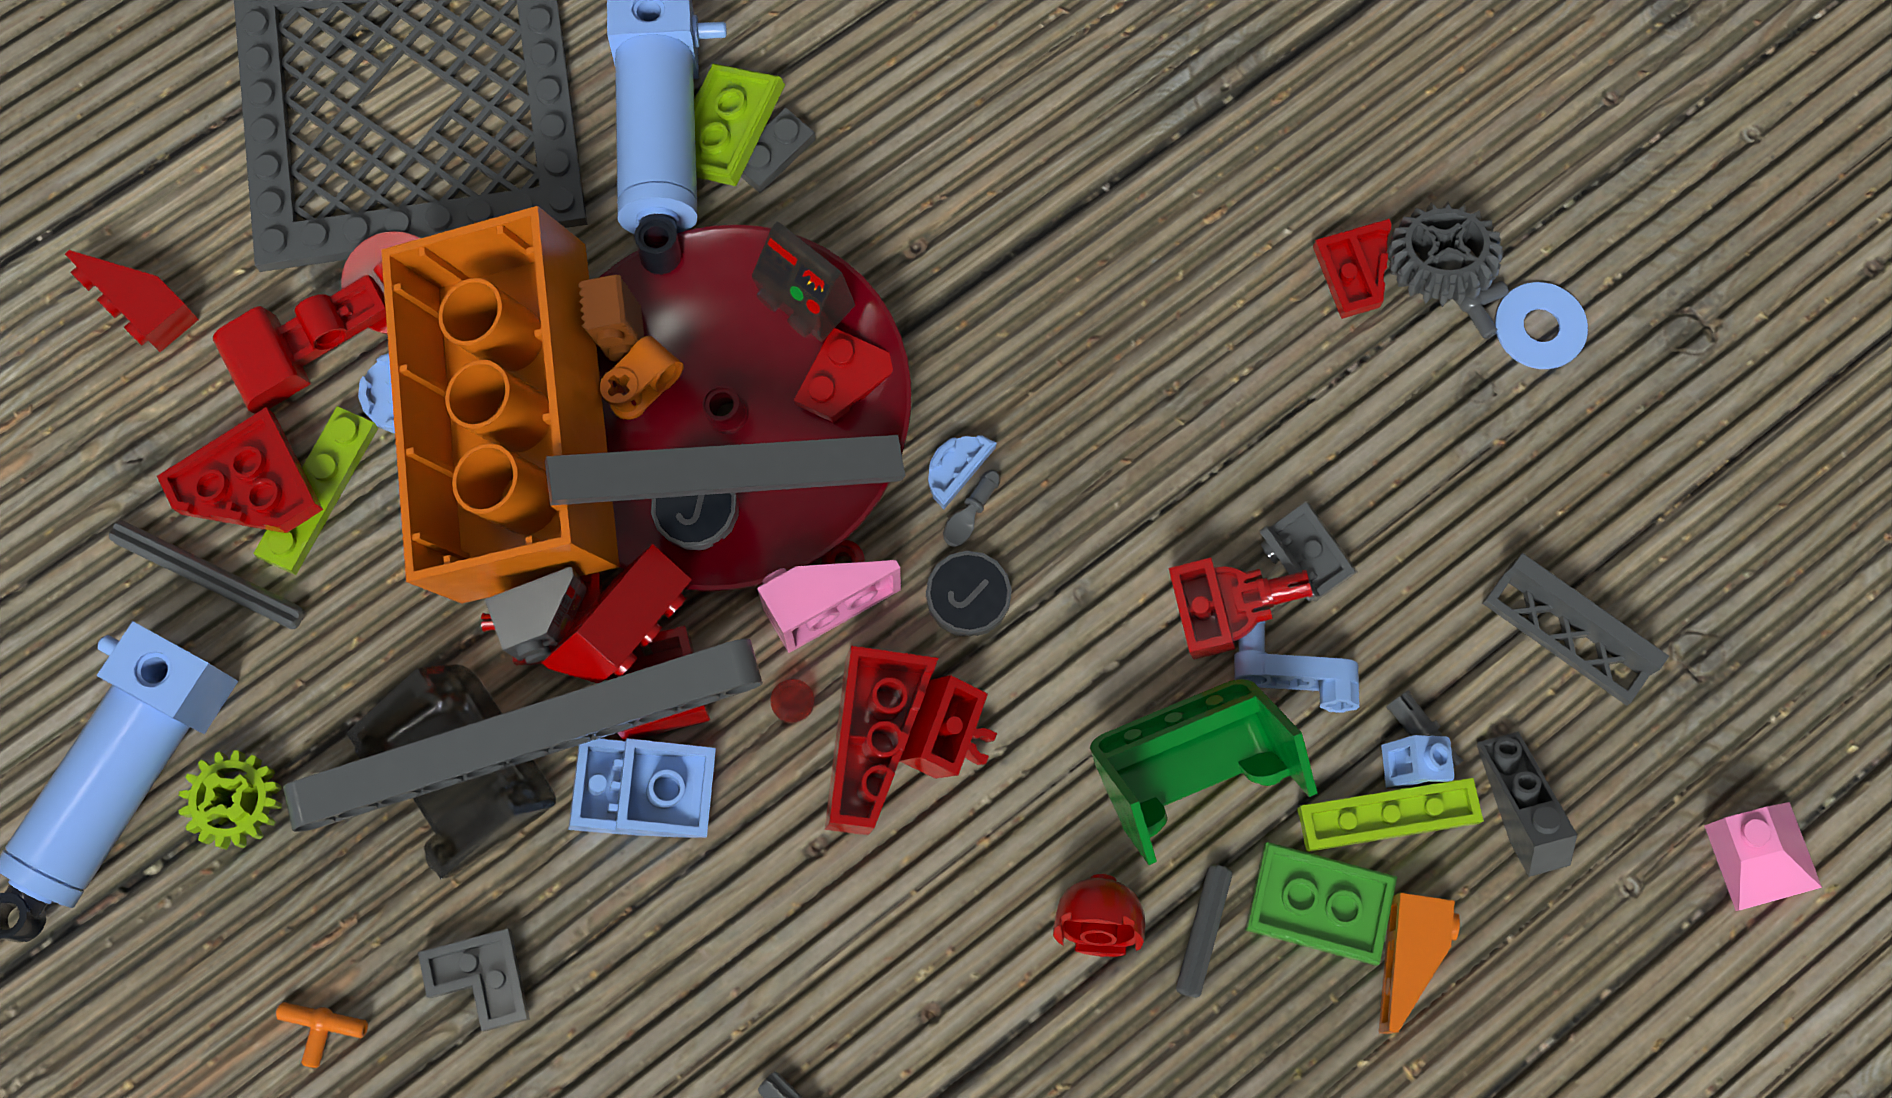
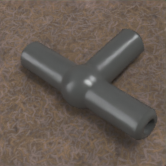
M1503 281L1492 284L1487 291L1480 290V294L1475 300L1465 296L1464 301L1459 306L1463 312L1469 315L1484 339L1493 337L1498 329L1483 305L1508 295V286Z

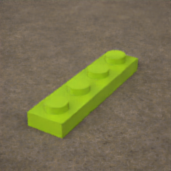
M337 406L302 467L323 510L288 533L266 530L253 553L258 559L297 575L376 434L378 427L374 422Z
M1474 778L1302 805L1297 808L1306 852L1475 825L1484 821Z

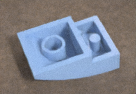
M599 738L578 745L568 830L640 836L706 838L716 748L628 738L626 741Z

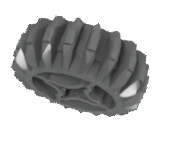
M1448 201L1443 208L1438 209L1431 202L1426 212L1415 208L1411 217L1403 216L1402 221L1399 223V228H1395V231L1392 233L1391 245H1389L1388 250L1391 275L1397 276L1398 287L1409 286L1408 292L1410 297L1419 293L1422 294L1425 304L1431 298L1439 299L1442 307L1447 303L1448 299H1453L1459 306L1464 301L1465 296L1475 300L1480 294V290L1487 291L1492 285V280H1495L1496 276H1498L1503 257L1500 233L1493 231L1492 220L1481 221L1480 210L1472 214L1467 213L1465 204L1459 210L1452 209ZM1414 250L1420 253L1421 259L1415 254Z

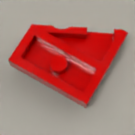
M832 327L794 399L796 406L834 423L849 412L855 402L863 400L891 375L893 368L890 353Z

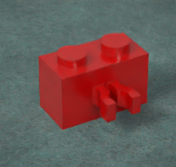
M952 675L930 680L899 762L935 779L959 776L965 758L977 765L986 764L989 756L980 753L977 750L976 744L972 743L971 740L980 738L986 743L995 741L996 732L987 728L976 729L988 693Z

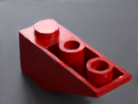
M71 250L65 253L76 266L70 273L88 291L96 286L103 293L97 301L114 318L122 313L130 321L124 328L141 346L149 341L161 352L199 320L158 276Z

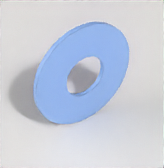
M1532 282L1516 287L1503 298L1495 316V326L1498 329L1496 334L1501 346L1513 359L1531 368L1554 369L1566 365L1581 352L1586 343L1588 323L1582 306L1568 291L1550 283ZM1537 309L1546 310L1557 319L1559 332L1553 340L1547 342L1537 341L1526 333L1524 319L1530 311Z

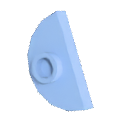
M389 353L379 356L376 359L377 363L368 370L365 377L362 376L360 379L358 397L363 411L377 427L395 433Z
M977 435L976 437L964 436L957 439L954 437L937 448L930 461L928 484L933 498L943 510L995 450L996 442L982 435Z

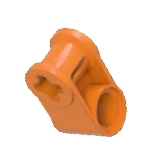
M645 336L637 341L628 354L603 376L600 383L601 395L606 402L610 403V408L616 416L627 420L637 418L665 390L674 385L682 374L683 363L654 337ZM613 381L617 384L615 388L612 385ZM634 400L636 402V406H633L631 401Z

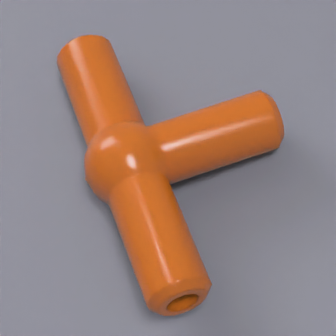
M282 1002L276 1010L277 1020L310 1027L301 1061L302 1065L306 1067L317 1068L320 1066L328 1032L361 1039L368 1030L366 1020L336 1014L326 1007L314 1009Z

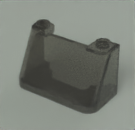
M458 664L416 668L346 734L355 746L357 756L360 759H364L503 713L481 680L469 668ZM530 760L414 797L413 800L435 832V835L428 839L424 845L425 859L428 866L437 873L440 879L452 877L552 808L556 803L555 792L535 761Z

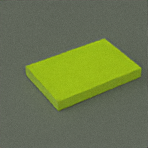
M712 64L694 100L696 178L737 186L785 87V83L780 76Z

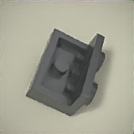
M1304 502L1274 525L1265 526L1260 530L1265 539L1261 546L1273 563L1277 564L1280 561L1289 575L1302 572V570L1307 571L1313 597H1306L1308 601L1319 600L1358 573L1309 502Z

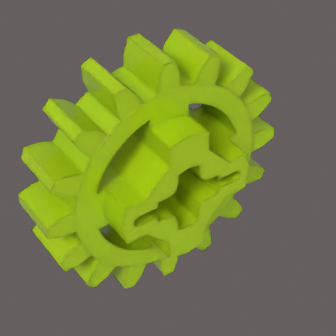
M234 750L229 760L227 755L219 751L215 753L214 764L211 765L202 759L198 762L199 768L202 771L198 776L188 773L185 776L188 782L192 784L190 790L179 791L178 796L188 800V805L178 810L179 815L192 818L185 828L194 834L200 832L198 838L200 842L210 845L215 840L216 847L227 850L232 840L235 846L244 848L247 844V835L260 840L263 838V834L259 827L263 823L274 826L276 823L269 816V812L271 809L282 808V803L272 799V794L282 790V787L276 782H268L275 774V771L268 766L261 767L262 760L258 757L251 755L246 760L244 753ZM233 771L247 773L244 776L239 774L234 779H229L224 775ZM233 792L234 794L231 798L234 804L231 807H227L230 803L227 796ZM227 820H231L237 825L228 829L215 827L217 823L222 825Z

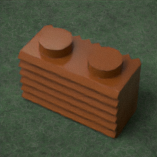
M620 275L583 280L578 284L581 290L579 295L582 298L579 302L583 306L580 310L584 314L581 319L585 322L582 327L609 360L619 362L628 354L633 345L644 337L641 305L632 295L628 285L623 282Z

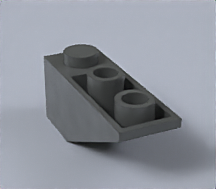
M1519 731L1478 742L1477 748L1509 841L1528 877L1570 866L1577 833Z

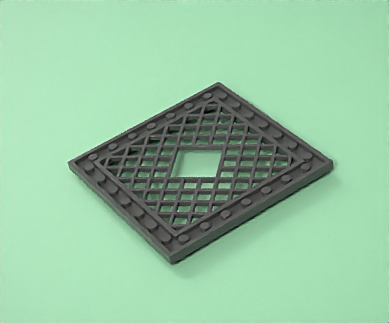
M234 0L254 262L259 272L347 260L360 243L371 236L384 232H405L419 238H424L534 206H539L565 228L588 225L559 0H509L500 11L487 4L486 0H468L471 4L460 17L445 8L452 0H439L438 2L435 0H421L432 9L420 22L406 13L417 0H404L399 7H396L387 0ZM368 2L359 13L347 6ZM378 5L393 13L380 28L366 19ZM516 5L518 7L520 25L507 17ZM327 8L319 18L308 12V10ZM479 8L494 17L482 31L468 23V20ZM339 10L352 18L351 22L341 33L327 25ZM288 13L280 22V14ZM439 14L454 22L442 37L428 28ZM299 15L313 24L300 39L287 30ZM400 19L414 28L402 43L388 34ZM500 23L515 31L504 46L489 37ZM360 25L375 33L362 48L348 39ZM461 28L476 37L464 52L449 43ZM320 30L334 38L322 54L308 45ZM421 34L436 42L424 57L410 49L411 45ZM281 35L295 44L284 57ZM382 39L396 48L384 63L370 54ZM521 39L524 60L511 52ZM483 43L498 52L486 66L471 57ZM342 45L356 53L344 68L330 60ZM443 49L458 57L446 72L431 63ZM302 50L316 59L304 74L290 65ZM403 54L462 93L414 149H411L355 110ZM505 57L520 67L508 81L493 72ZM364 59L378 68L366 83L352 75V72ZM465 63L480 72L468 87L453 78ZM324 65L338 74L325 89L311 80ZM284 70L298 79L287 92ZM525 74L528 95L515 87ZM487 78L502 87L490 102L475 93ZM345 80L360 89L347 104L333 95ZM306 85L320 94L307 109L293 101ZM509 93L524 102L512 117L497 108ZM469 99L484 107L472 123L457 113ZM327 100L341 109L329 124L315 116ZM287 106L301 115L290 128ZM529 110L533 131L519 123ZM491 114L506 122L494 138L479 128ZM349 115L363 124L350 140L336 131ZM451 119L466 128L454 143H451L439 134ZM308 121L323 130L310 146L296 137ZM513 129L529 138L517 153L502 144L503 140ZM371 130L385 139L373 155L358 146ZM473 134L488 143L476 159L461 149ZM330 136L345 145L332 161L318 152ZM433 140L448 149L436 164H433L421 155ZM291 142L304 151L293 164ZM393 145L407 154V157L395 170L380 161ZM534 145L537 167L524 159ZM496 149L511 159L499 174L484 165V162ZM352 151L367 160L354 176L339 167ZM455 155L470 164L458 180L443 171ZM312 157L326 166L313 182L299 173ZM414 161L430 170L417 186L402 176ZM518 164L533 174L521 189L506 180ZM374 167H377L389 176L376 192L361 182ZM477 170L492 179V182L480 195L465 186ZM334 172L348 181L336 197H333L321 188ZM437 176L452 185L440 201L425 192L426 188ZM294 178L308 187L297 200L295 199ZM396 182L412 191L399 207L384 198ZM500 185L508 190L506 192L494 193ZM356 187L371 197L357 213L343 204ZM459 191L468 196L464 198L453 199L459 193ZM315 193L329 202V205L316 219L302 209ZM419 197L427 202L413 205ZM378 203L387 208L372 211ZM337 209L346 214L331 217ZM297 215L303 218L304 221H297Z

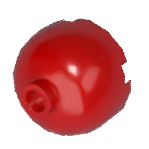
M1095 874L1090 879L1081 880L1064 892L1057 907L1053 936L1063 946L1064 938L1075 942V951L1082 954L1100 957L1126 955L1127 946L1135 944L1136 951L1142 948L1145 937V913L1137 895L1131 889L1117 882V879L1111 875Z

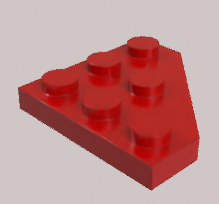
M267 407L157 475L171 508L181 515L288 533L323 510L275 414Z

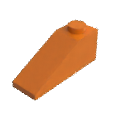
M1399 893L1393 896L1387 928L1379 1033L1393 1034L1399 1032L1451 948L1452 940L1455 941L1457 939L1460 917L1458 913H1454L1455 901L1407 893Z

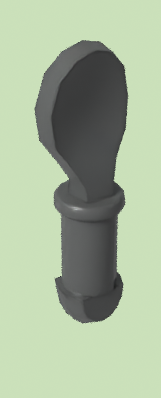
M986 471L980 477L981 480L971 496L965 499L967 508L952 515L946 522L943 537L948 545L953 547L960 546L971 536L974 530L976 512L982 513L984 511V505L995 488L997 489L1000 484L1001 478L997 471Z

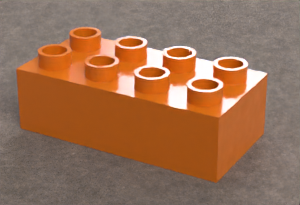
M534 206L381 249L406 582L459 603H467L492 597L568 567H572L579 576L619 568L613 501L550 506L545 468L547 456L608 453L602 395L600 392L597 347L582 327L585 322L581 319L584 314L580 310L583 306L579 302L582 298L579 295L581 290L578 284L583 280H589L586 244L539 206Z

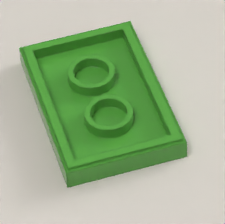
M1266 842L1262 851L1245 930L1375 966L1380 965L1397 876Z

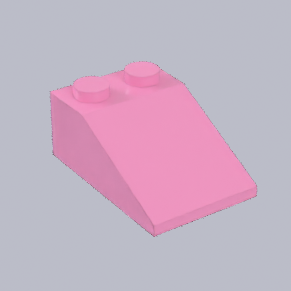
M896 560L796 566L789 571L781 568L766 576L762 581L764 585L757 588L764 612L786 650L790 653L901 590L900 566Z

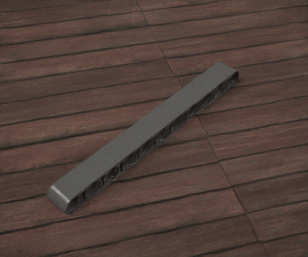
M738 639L287 783L283 786L292 831H308L755 689L761 686L763 682L751 640Z

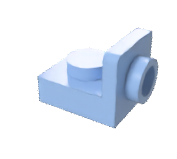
M1413 735L1381 745L1386 788L1400 789L1427 781L1448 782L1454 780L1449 737Z

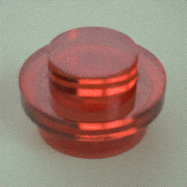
M788 679L779 683L774 688L770 701L774 714L780 720L787 723H798L805 720L812 713L815 704L811 688L805 682L797 679Z

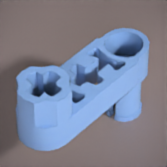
M1266 621L1257 623L1249 634L1239 639V652L1234 655L1235 680H1250L1260 688L1320 691V708L1326 709L1328 712L1344 713L1359 708V673L1356 661L1343 658L1268 654L1265 652Z

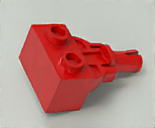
M1212 558L1168 568L1189 653L1193 660L1235 650L1234 641L1249 634L1257 623L1273 619L1270 608H1273L1274 605L1305 597H1313L1306 570L1267 580V578H1262L1260 569L1243 572L1233 567H1214Z

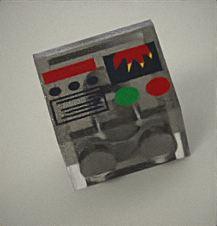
M777 221L770 230L751 276L759 290L756 296L771 311L775 312L780 308L789 316L787 322L799 334L807 337L810 333L822 342L855 306L854 300L842 272Z

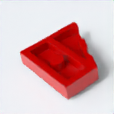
M1390 219L1315 240L1313 249L1341 319L1380 308L1383 303L1385 291L1384 273L1388 262L1387 244L1388 235L1391 231Z

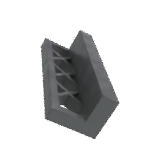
M1523 553L1509 565L1482 603L1626 706L1633 701L1648 677L1659 671L1669 657L1665 652ZM1508 583L1523 593L1526 608L1511 609L1498 599ZM1534 601L1541 606L1535 607ZM1551 612L1558 617L1562 633L1548 635L1541 630L1537 614ZM1523 615H1528L1529 621ZM1570 627L1575 629L1577 632H1571ZM1586 637L1595 643L1598 659L1585 661L1576 655L1573 639ZM1564 640L1565 646L1558 641ZM1607 653H1609L1613 657L1608 658ZM1623 663L1637 673L1627 690L1613 681L1610 664ZM1594 666H1600L1601 671L1596 669Z

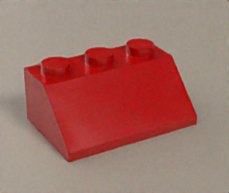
M651 544L612 580L541 663L548 669L594 683L603 682L613 673L618 677L622 676L638 658L632 653L637 645L640 643L645 647L662 629L657 623L661 616L664 614L669 618L686 600V597L681 592L692 579L654 544Z

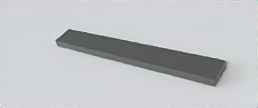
M898 435L547 456L545 460L550 506L902 481L905 477Z

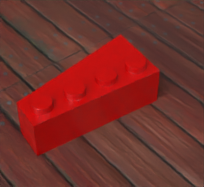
M857 646L850 647L845 660L824 830L869 835L873 831L939 658Z

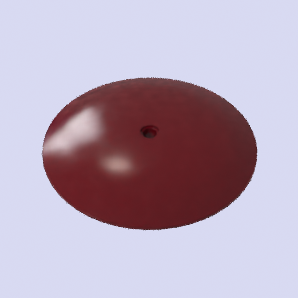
M736 224L708 226L677 233L682 256L677 268L670 273L660 275L647 271L641 264L637 250L621 259L600 276H621L623 282L628 285V289H630L632 295L641 305L644 337H654L680 360L684 367L682 374L674 385L665 390L637 418L627 420L616 416L610 408V403L606 402L602 396L608 453L898 435L901 454H903L909 432L912 387L909 363L902 337L891 313L879 294L850 264L827 248L804 237L762 226ZM770 238L798 259L795 266L767 245ZM658 243L653 245L651 248H660L665 244ZM766 249L771 250L772 256L766 254ZM763 253L791 275L785 290L777 283L784 287L789 277L788 274H786L787 277L783 283L784 285H782L761 268L766 269L765 267L768 265L779 275L781 273L765 260V256H763L759 268L767 275L757 268ZM776 257L781 258L782 264L776 262ZM801 264L829 285L822 303L794 281ZM785 265H789L792 271L788 272L785 269ZM792 286L798 287L802 291L803 300L798 301L792 297L790 293ZM807 300H814L819 305L820 312L818 314L809 311L806 305ZM832 327L889 352L893 368L890 376L863 400L855 402L850 411L834 423L796 406L794 402ZM596 345L601 383L603 376L618 362L609 360ZM613 381L612 385L615 388L617 384ZM634 400L631 401L633 406H636V402ZM727 403L734 404L729 414L717 416L718 409L722 405ZM890 482L737 493L739 498V516L732 532L724 539L721 538L718 542L714 543V546L705 550H685L672 545L656 528L651 515L652 499L613 501L620 568L625 569L651 544H654L692 579L685 589L722 591L761 585L766 576L778 569L785 568L786 571H789L796 566H808L832 551L847 539L867 518L880 501Z

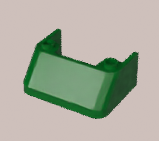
M1246 679L1228 681L1105 732L1096 737L1090 745L1095 766L1122 827L1148 865L1157 862L1150 837L1156 835L1167 823L1168 817L1164 806L1243 773L1253 783L1271 786L1279 783L1283 778L1291 776L1309 797L1318 794L1302 732L1253 681Z

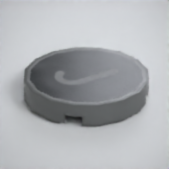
M737 493L652 498L651 515L657 530L672 545L685 550H705L714 546V543L718 542L721 538L724 539L732 532L739 516V498Z
M963 551L950 554L935 566L928 577L926 599L929 613L939 627L957 636H979L987 634L1001 624L1009 611L1012 589L1008 574L998 561L984 553Z

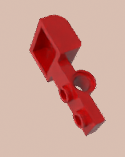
M366 274L331 296L318 294L304 299L294 310L296 317L281 325L275 314L263 306H257L220 327L214 333L213 341L248 411L256 414L265 407L270 409L309 386L311 382L303 366L386 317L385 298L376 281L370 275Z

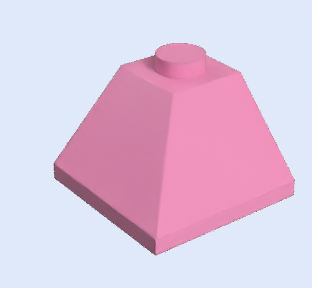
M1790 802L1744 812L1704 825L1735 911L1822 888Z

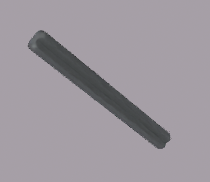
M123 520L117 521L109 532V539L115 544L291 630L298 628L305 616V611L300 606Z

